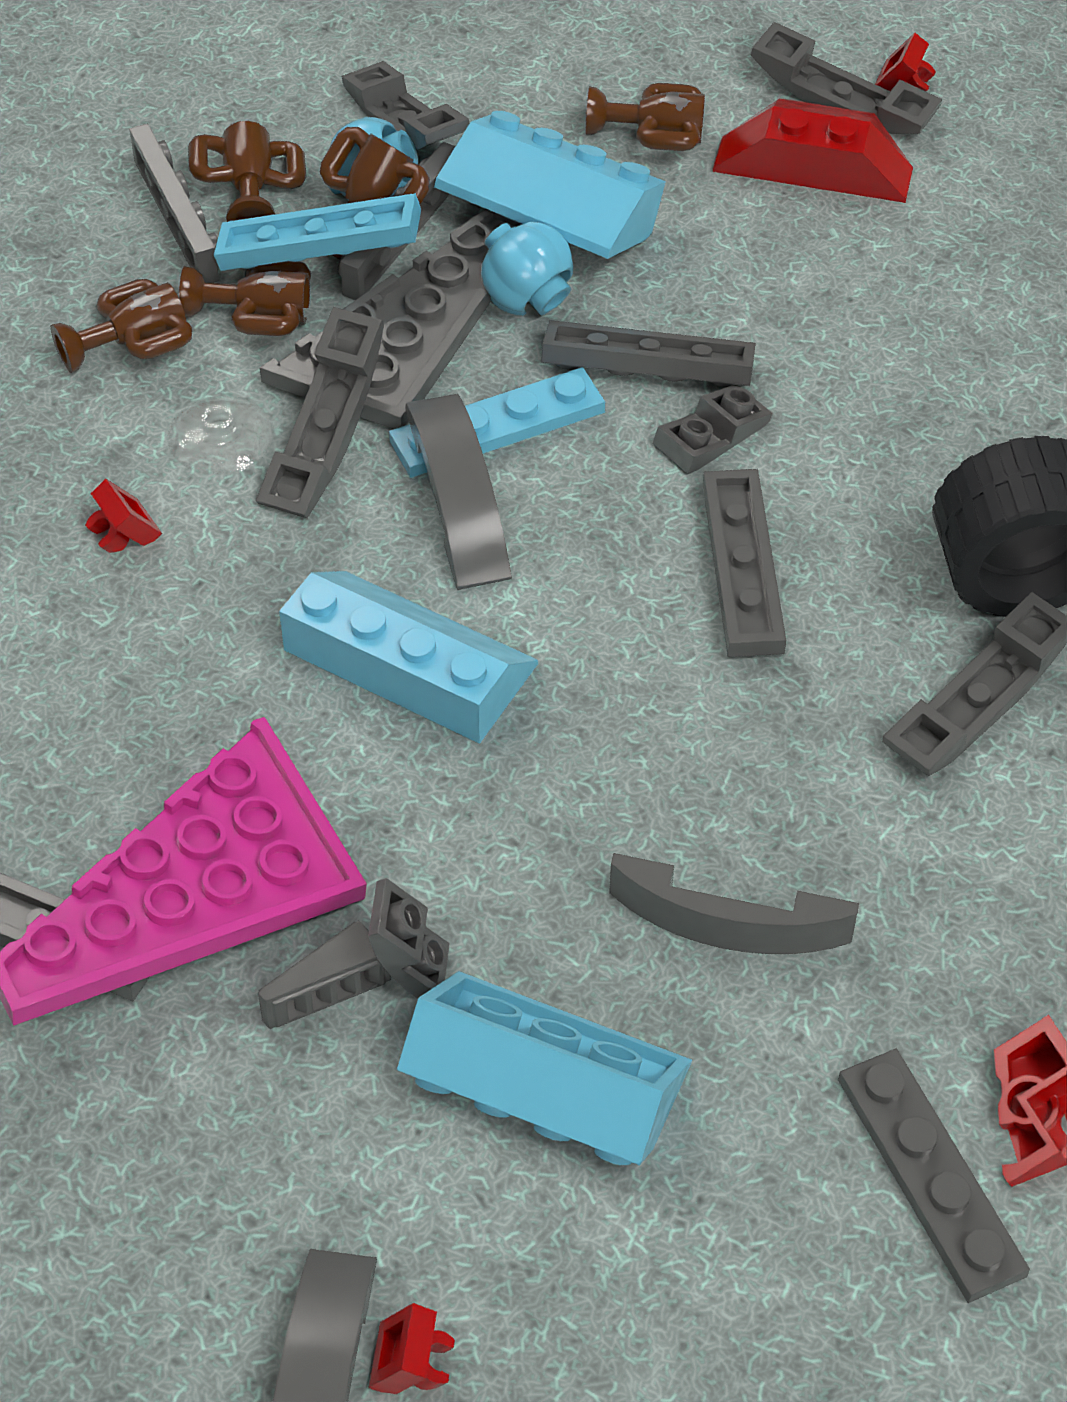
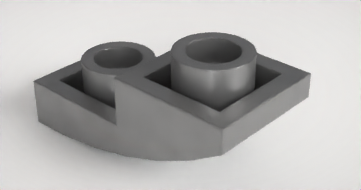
M735 384L701 396L695 414L658 426L652 444L689 474L699 470L762 429L770 422L773 413L757 401L751 392Z
M384 878L376 882L368 938L377 959L398 984L418 999L445 980L450 943L426 927L427 906L389 879Z

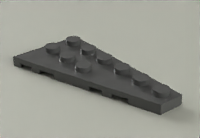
M484 209L450 233V242L431 254L425 251L413 259V268L399 278L393 274L343 308L344 310L380 319L384 323L373 378L360 418L391 429L407 425L409 420L405 409L406 403L425 399L491 302V296L485 289L481 278L482 262L489 250L485 245L486 238L492 231L504 223H508L511 228L523 225L522 223ZM323 331L316 336L308 333L295 342V351L280 362L272 358L260 367L261 382L305 398L319 365L314 353Z

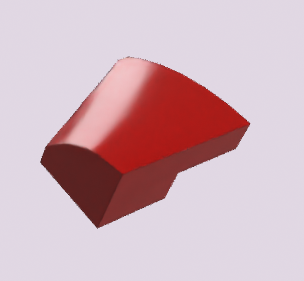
M1049 1015L994 1049L995 1073L1001 1082V1099L998 1103L999 1125L1002 1129L1009 1131L1018 1162L1002 1165V1174L1011 1187L1067 1165V1134L1061 1126L1064 1115L1067 1121V1041Z

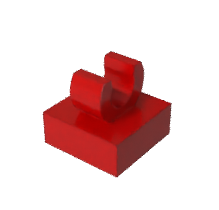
M913 33L886 59L875 85L891 92L898 81L902 80L921 90L928 91L930 86L925 82H928L936 73L935 69L928 62L922 60L929 43L918 34Z
M105 479L90 493L101 510L94 512L88 518L85 526L95 534H100L109 529L108 534L98 543L107 552L114 553L124 550L129 539L145 546L154 542L163 534L140 501L108 479Z
M412 1303L380 1322L368 1388L378 1392L398 1394L413 1385L421 1390H431L448 1383L449 1374L434 1369L429 1363L430 1352L445 1353L453 1349L455 1340L451 1335L444 1331L434 1330L437 1311Z

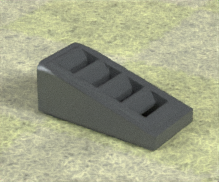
M359 920L356 923L350 924L259 990L258 997L262 1021L269 1029L280 1027L382 986L391 980V975L379 962L368 938L369 930Z

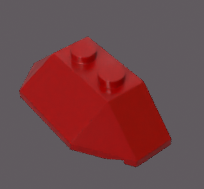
M781 98L722 136L713 166V172L902 203H906L913 166L875 113Z

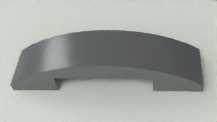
M776 22L772 23L752 47L751 56L775 81L806 103L875 113L890 134H920L941 106V98L902 80H899L890 92L813 56L815 40Z
M384 61L341 76L345 89L368 117L386 120L397 131L404 130L411 138L416 150L463 133L470 124L469 118L448 104L431 109L407 93L404 75Z
M337 307L332 308L314 353L319 365L284 453L275 451L255 500L258 504L308 519L338 470L359 421L379 354L384 329L382 320Z
M459 394L407 402L405 406L417 452L422 453L445 533L444 548L457 590L512 579L503 528L492 483L475 429Z
M1031 592L995 627L993 641L928 704L922 699L917 702L883 735L882 742L927 776L949 765L1012 708L1055 660L1067 644V615Z
M613 853L609 893L640 917L678 936L722 949L758 954L811 953L833 949L852 942L859 903L797 890L793 911L673 887L674 865Z
M316 1249L309 1250L289 1320L273 1402H348L362 1324L366 1322L377 1257Z

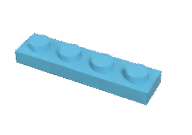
M416 193L222 222L214 257L220 271L237 268L250 269L258 265L285 261L298 262L306 258L333 254L347 255L355 251L381 247L395 248L416 242L421 207Z
M581 367L466 405L465 407L475 429L482 453H486L605 413V400L584 368ZM410 424L390 430V443L410 478L427 473L423 455L417 452Z

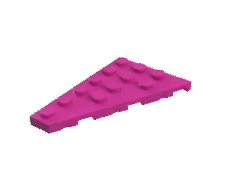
M265 717L253 720L250 725V731L229 751L224 748L211 759L210 765L205 770L195 773L164 801V810L141 831L136 828L122 840L121 846L117 851L105 855L72 885V894L47 917L41 913L27 926L26 933L20 939L8 943L0 951V1000L13 1026L365 899L367 883Z

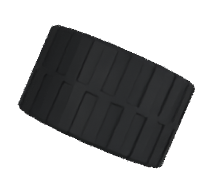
M1049 436L1009 439L1007 442L986 447L983 451L974 456L971 455L962 461L957 469L952 470L946 476L943 485L937 489L934 496L935 504L932 506V515L954 590L958 592L959 598L965 604H970L977 611L982 613L989 612L995 616L1006 617L1031 592L1055 608L1066 605L1067 439H1054Z

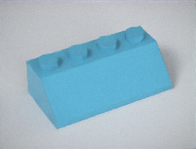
M493 111L491 115L470 122L436 177L434 187L522 224L540 222L552 226L568 243L609 259L645 241L650 236L654 228L666 181L651 176L650 170L643 165L633 162L618 163L606 158L607 153L598 147L570 144L563 141V135L555 130L548 128L533 129L520 124V118L515 114L505 111Z
M347 571L311 572L279 611L284 651L479 744L538 665V660Z
M458 971L418 998L397 1070L415 1077V1083L427 1091L438 1094L454 1092L474 1100V1106L488 1115L503 1118L512 1115L533 1123L534 1130L549 1139L557 1141L574 1139L594 1147L595 1154L610 1163L618 1165L635 1163L641 1165L654 1149L692 1063V1059Z

